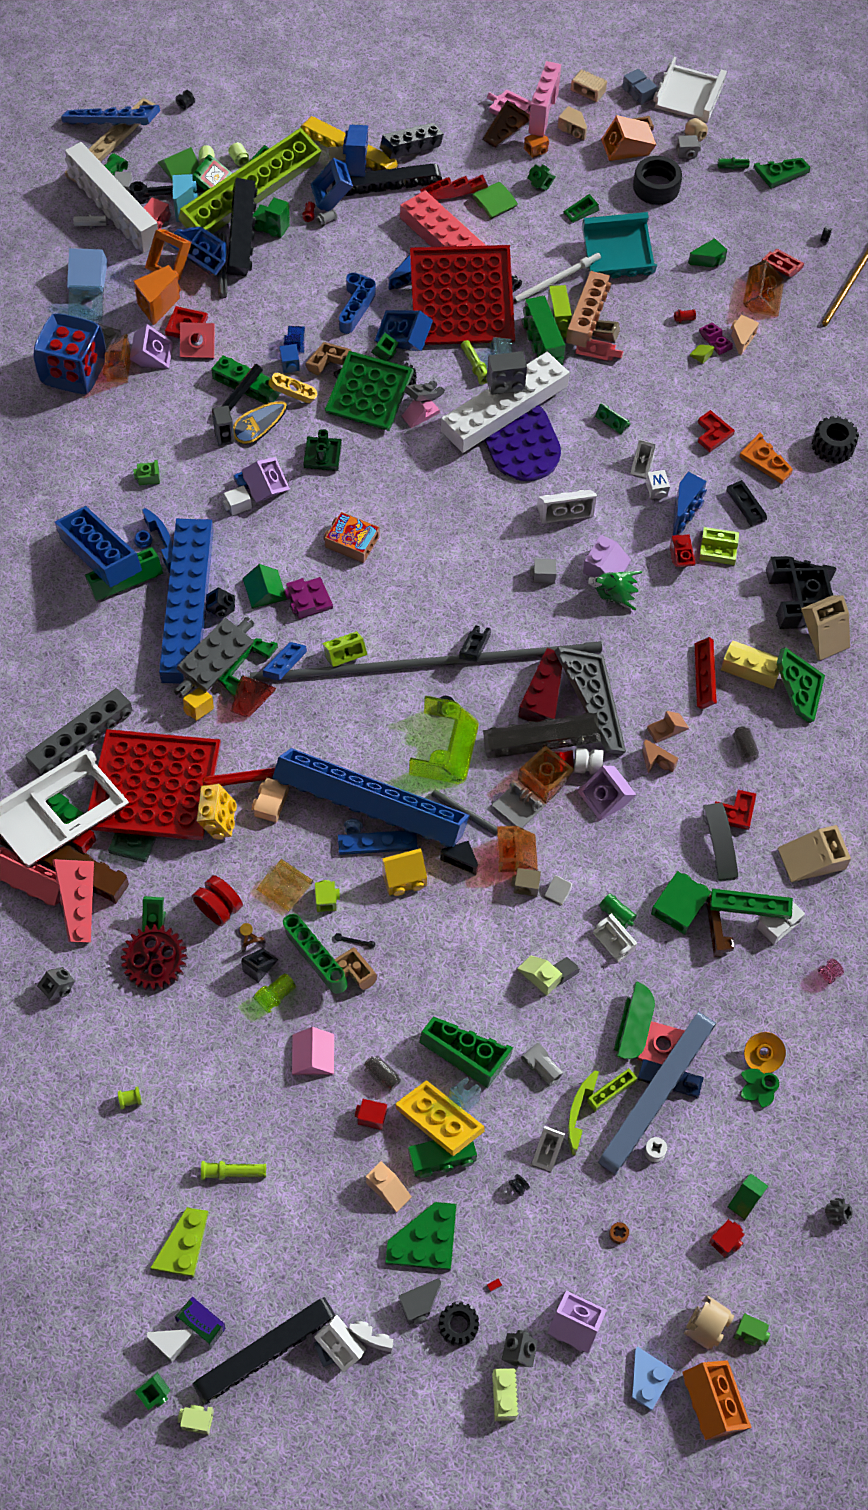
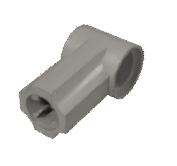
M536 1043L521 1056L523 1063H527L530 1066V1070H535L549 1086L554 1084L563 1075V1072L549 1058L547 1051L539 1043Z

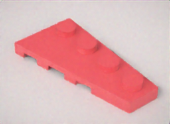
M54 859L52 862L56 871V882L59 886L68 941L90 943L94 861Z

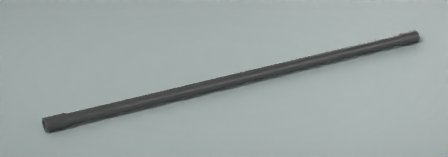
M602 642L485 652L481 654L477 662L543 657L547 648L555 650L557 647L588 653L602 652ZM459 655L339 665L335 667L289 670L281 680L477 662L459 659ZM263 671L250 672L251 684L276 681L263 677Z

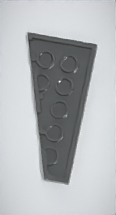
M557 647L554 651L606 753L623 755L626 749L604 655Z

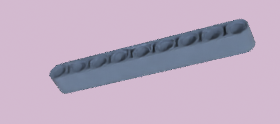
M698 1011L600 1157L598 1163L617 1175L619 1168L623 1166L714 1029L716 1022Z

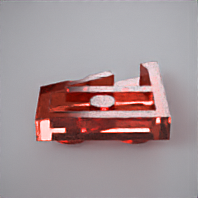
M244 675L241 676L230 712L250 717L276 690V687Z

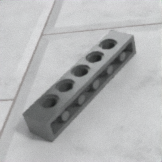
M115 688L25 754L28 764L39 776L44 775L70 759L74 754L83 751L90 742L97 741L106 729H113L121 719L128 718L133 711L131 702Z

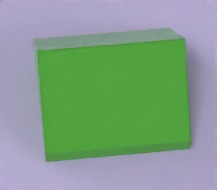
M192 147L157 162L172 181L173 175L193 174L199 167Z

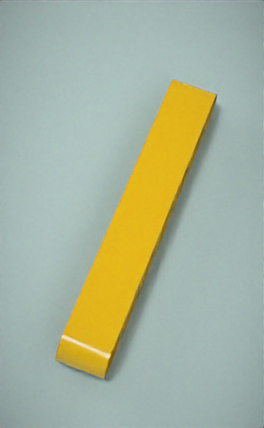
M310 116L300 126L312 140L321 142L320 144L328 148L341 147L344 144L345 132L313 116ZM368 144L365 167H370L373 171L397 167L398 164L395 158L389 159L384 152Z

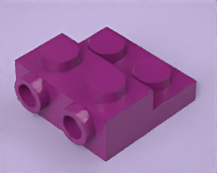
M321 577L304 581L301 578L286 583V589H284L287 600H291L290 607L292 613L297 614L299 619L333 609V603Z

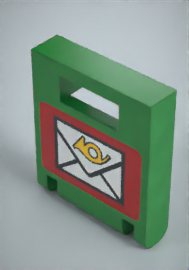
M208 154L193 173L192 178L201 188L207 191L231 175L232 172Z

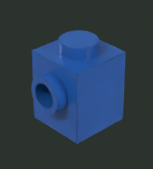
M297 345L279 346L283 373L300 371Z

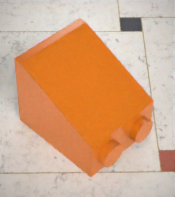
M616 115L601 138L609 161L648 156L656 146L648 122Z
M169 265L133 281L137 304L153 325L180 299L179 276Z

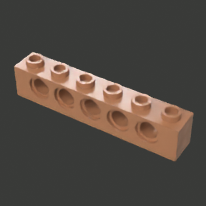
M590 271L568 327L566 343L586 347L587 342L591 341L600 312L603 310L604 302H606L611 288V283L609 282L610 275Z

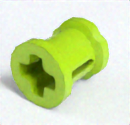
M139 1086L135 1087L134 1090L117 1091L121 1109L134 1104L142 1105Z

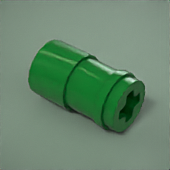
M608 894L599 904L603 912H606L608 915L612 913L625 929L628 926L632 927L634 925L633 921L637 915L626 905L624 906L615 895Z

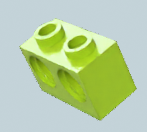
M357 631L322 643L326 659L332 667L368 655L364 639Z

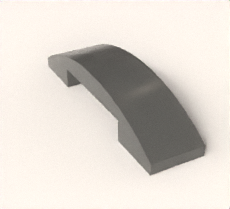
M723 803L703 805L705 820L709 827L715 855L718 879L738 878L734 844Z

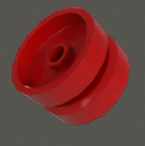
M212 875L204 883L205 888H198L191 896L198 909L212 922L222 927L231 919L230 913L235 914L243 907V902L228 883L220 877Z

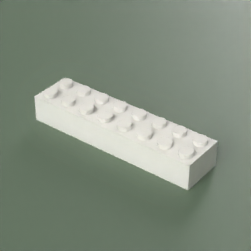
M82 142L66 149L65 161L69 177L73 178L78 187L83 189L87 196L95 201L96 206L99 209L101 208L106 217L114 222L116 228L120 229L124 236L133 242L137 250L140 249L142 253L150 250L155 230H158L157 222Z
M546 352L526 364L527 374L524 391L491 395L488 388L441 418V432L464 453L566 388L569 383L570 372L550 353Z

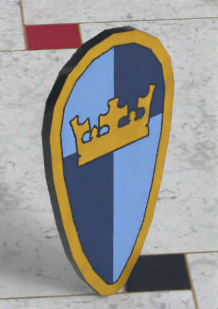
M284 401L268 403L240 416L233 425L234 438L243 445L257 442L281 420L287 410V404Z

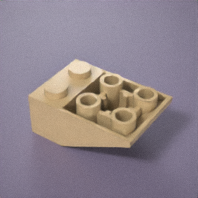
M843 595L830 596L801 609L818 661L850 648L849 611Z
M837 825L815 830L777 848L791 883L846 870L851 860Z

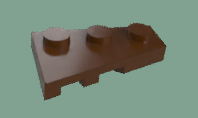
M507 100L482 140L496 148L529 123L530 114Z

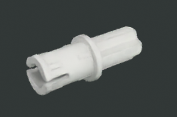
M74 216L73 224L74 226H90V228L91 226H106V216Z

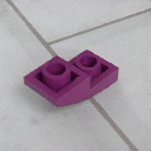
M713 322L699 329L701 336L710 346L714 347L718 355L733 349V343L723 336V330Z

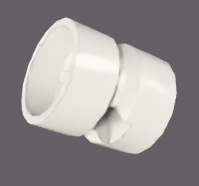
M576 748L574 773L585 774L586 771H589L590 774L594 775L603 765V750L588 752L587 749Z

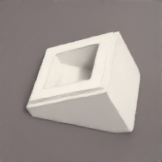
M555 875L545 897L563 905L572 889V883Z

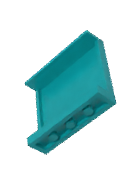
M648 212L583 219L582 232L586 256L589 258L596 253H599L601 259L589 266V273L590 271L610 275L613 279L626 275L634 277L637 274L648 276L655 273L657 263L654 264L647 225L649 219Z

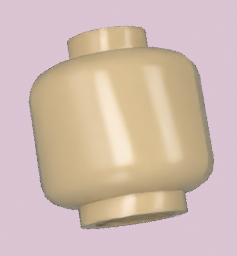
M694 118L686 123V136L697 135L698 142L706 138L708 126L703 121Z

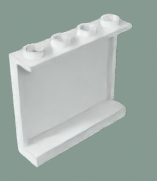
M674 57L672 63L669 62L667 73L665 72L662 82H660L658 87V93L656 92L653 102H655V108L708 122L725 83L727 71L721 70L719 76L710 75L675 65L676 57Z

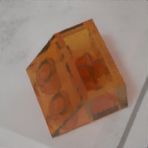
M497 826L498 872H517V868L538 871L535 834L518 826Z

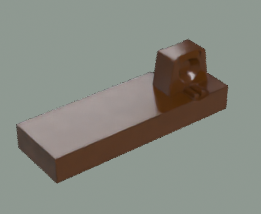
M709 895L706 904L714 958L722 957L723 953L734 950L733 937L723 936L720 911L710 910L711 895Z

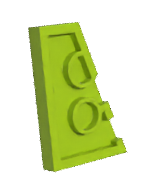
M187 1207L150 1269L194 1277L209 1212Z

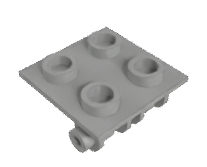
M513 780L509 784L510 788L492 804V807L521 830L546 804L519 781Z

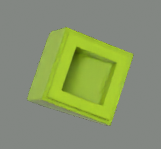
M699 344L689 356L704 364L713 354L714 347Z

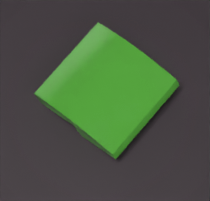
M501 182L494 183L472 195L480 208L483 207L490 219L518 205L515 198Z

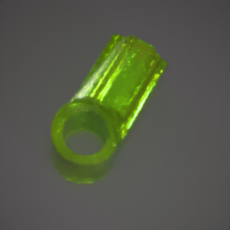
M284 973L269 986L260 988L253 998L267 1013H270L274 1006L278 1007L281 1000L296 988V984L289 975Z

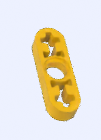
M275 373L269 379V386L273 390L305 403H312L317 397V391L314 387L283 374ZM289 385H293L297 391L291 390Z

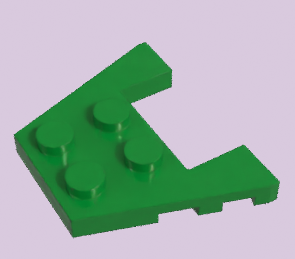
M259 638L252 639L254 642L250 648L218 681L237 700L245 690L246 683L232 675L252 651L269 659L277 650L278 643L273 641L271 643L264 642Z

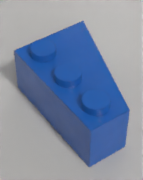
M349 124V129L345 131L343 154H346V166L350 176L365 177L368 125Z

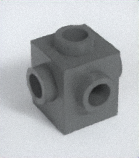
M60 967L46 971L37 987L49 1000L66 997L71 992V987L75 980L66 969Z
M517 1330L516 1333H507L502 1360L516 1367H533L538 1340L530 1337V1333L523 1330Z

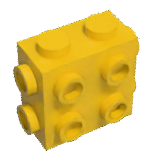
M220 784L201 786L197 822L214 839L220 840L224 837H232V830L235 826L234 813L237 809L236 801Z

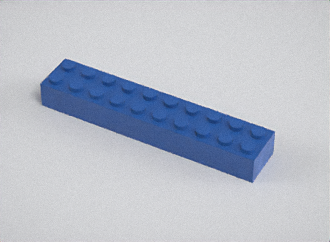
M176 518L159 669L161 683L181 684L184 681L183 674L176 668L204 637L206 594H208L214 534L211 519Z
M290 748L278 757L273 774V779L278 780L280 784L292 785L301 792L308 791L317 798L329 799L335 805H344L349 807L351 811L363 812L372 819L384 820L390 826H400L406 832L421 834L423 838L427 840L434 839L446 847H454L463 837L470 816Z

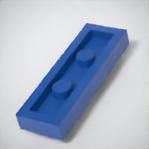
M289 642L263 669V677L280 681L307 652L306 646Z

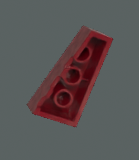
M550 648L546 649L519 706L518 717L553 730L562 665L555 651Z

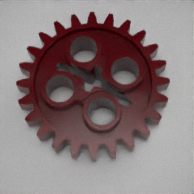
M156 924L153 925L152 930L145 926V932L137 929L139 935L131 934L132 942L125 941L129 947L122 948V951L126 954L121 956L122 961H126L121 964L123 969H127L124 972L125 975L130 976L129 980L131 983L136 981L135 985L137 987L143 983L144 990H147L149 985L153 991L156 990L157 985L162 990L165 983L171 986V979L178 981L176 975L184 974L180 968L187 967L186 963L182 961L188 959L186 954H182L187 951L186 946H182L184 944L183 939L178 940L179 934H173L171 928L165 932L164 925L161 926L160 930L157 929ZM152 940L156 941V944H155L154 947H152V948H147V947H146V945H147V943H148L149 941H152ZM167 950H173V954L170 957H164V953ZM151 956H158V959L151 960ZM139 958H145V962L142 965H136V961ZM161 967L163 969L159 975L153 974L155 968Z

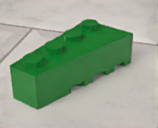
M434 1016L421 1031L419 1040L420 1044L487 1089L511 1058L514 1048L509 1045L504 1046L496 1043L497 1041L494 1039L478 1036L476 1032L462 1030L459 1026Z

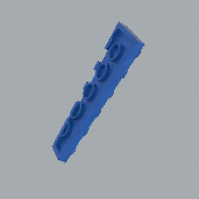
M143 105L139 109H132L131 106H127L120 110H116V107H110L104 111L101 108L67 110L61 116L62 123L69 124L83 123L87 125L97 123L98 125L111 123L112 125L126 123V125H148L160 112V106Z

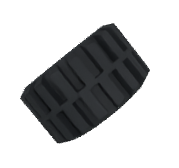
M830 416L828 419L826 417L816 426L812 439V450H815V455H820L819 458L821 460L825 458V462L829 463L831 460L833 463H837V461L843 463L844 460H849L850 456L852 457L859 439L858 429L854 427V423L848 422L846 418ZM831 438H837V439H839L840 441H835V440H833V439H831Z

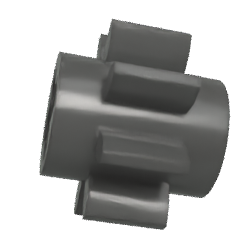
M835 1198V1200H830V1203L826 1205L825 1215L828 1220H833V1225L842 1226L843 1224H848V1221L851 1220L853 1210L850 1204H845V1199Z

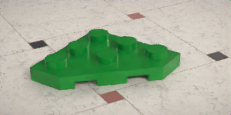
M784 647L779 651L776 665L796 715L808 723L814 722L825 675Z
M434 1202L397 1232L387 1242L385 1264L451 1270L457 1204Z

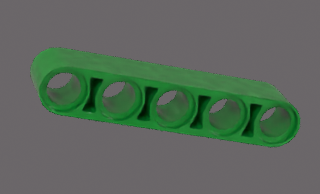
M297 914L285 916L283 926L289 940L330 991L336 994L344 992L347 988V980L343 969Z

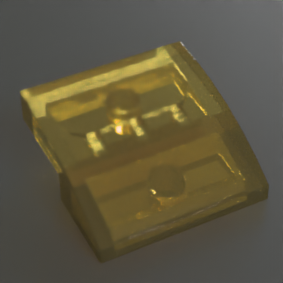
M280 859L270 874L267 873L256 890L289 912L314 881L283 859Z

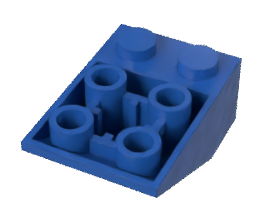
M689 471L679 483L674 508L673 535L684 531L686 522L691 521L695 515V510L702 507L704 503L703 497L707 492V489H705L707 481Z

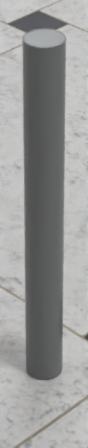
M435 789L432 792L431 796L452 809L470 815V820L491 833L497 835L500 831V828L438 790Z

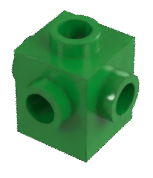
M535 164L530 169L527 178L532 181L530 184L535 188L539 189L540 187L548 190L556 176L550 173V168L544 164L541 166Z

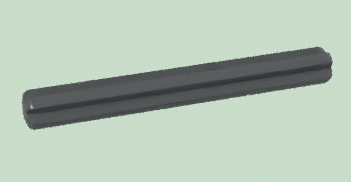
M217 233V238L226 243L225 233ZM227 262L217 273L218 296L220 298L227 297Z

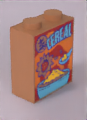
M340 512L339 516L334 518L331 529L327 530L324 534L325 548L364 563L380 537V527Z

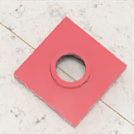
M180 322V357L214 358L215 324ZM193 334L202 335L203 342L201 345L195 346L191 343L190 339Z
M651 1021L645 1048L637 1060L643 1061L645 1059L663 1064L685 1030ZM658 1038H665L671 1042V1046L667 1050H661L657 1047L656 1040Z

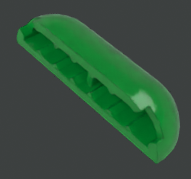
M637 981L633 985L634 989L631 998L627 997L615 1041L614 1051H617L615 1057L621 1059H633L643 1052L655 1008L652 992L647 986Z

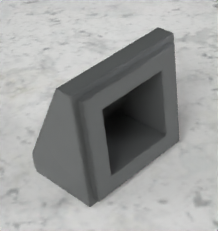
M568 957L553 965L562 973V984L577 975L580 970L578 965Z

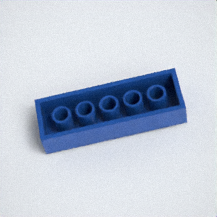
M87 506L54 522L60 539L109 587L117 585L121 581L142 571L137 553Z

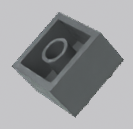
M523 351L488 355L487 382L491 395L525 390L527 365Z

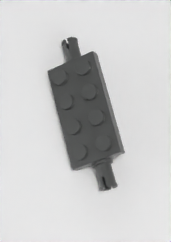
M225 617L179 663L176 669L184 676V681L174 689L176 695L180 693L179 698L183 699L195 687L202 689L206 693L250 648L254 640L246 635V632L254 626L252 619L248 622L250 618L245 617L236 626Z

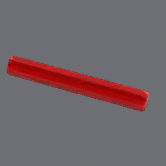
M275 768L203 777L202 783L203 786L214 784L226 786L266 780V778L273 779Z

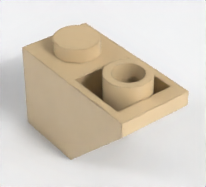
M568 106L559 116L557 128L576 138L585 140L587 126L582 112Z

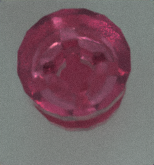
M831 958L826 962V965L818 968V973L828 984H832L835 982L836 977H841L844 974V970L838 961Z

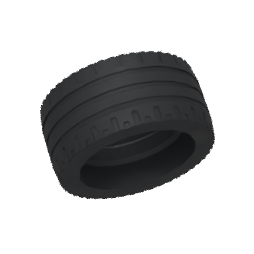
M655 155L642 159L637 164L633 179V189L636 196L642 201L653 205H663L673 201L678 196L681 187V168L678 163L665 156ZM652 175L667 178L670 183L657 185L648 182L644 178Z

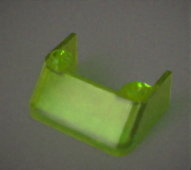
M425 696V714L446 717L455 721L448 751L441 749L433 751L429 761L410 757L409 775L454 784L464 783L470 768L479 722L456 701Z

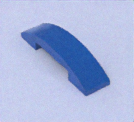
M143 508V518L149 531L157 530L165 548L161 549L162 559L170 573L173 547L169 532L159 517L150 510Z

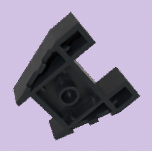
M790 556L770 557L765 569L769 584L789 583L793 601L780 603L776 613L779 629H797L806 626L801 609L833 596L830 581L836 572V567L825 564L819 566L811 564V561L804 560V562L794 560V557Z

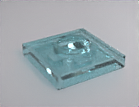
M69 285L68 315L86 320L102 321L104 287ZM87 298L92 300L91 309H82V300Z

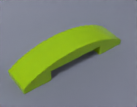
M596 1070L580 1086L569 1115L568 1143L571 1154L575 1156L583 1131L582 1129L575 1128L583 1096L593 1095L599 1073Z

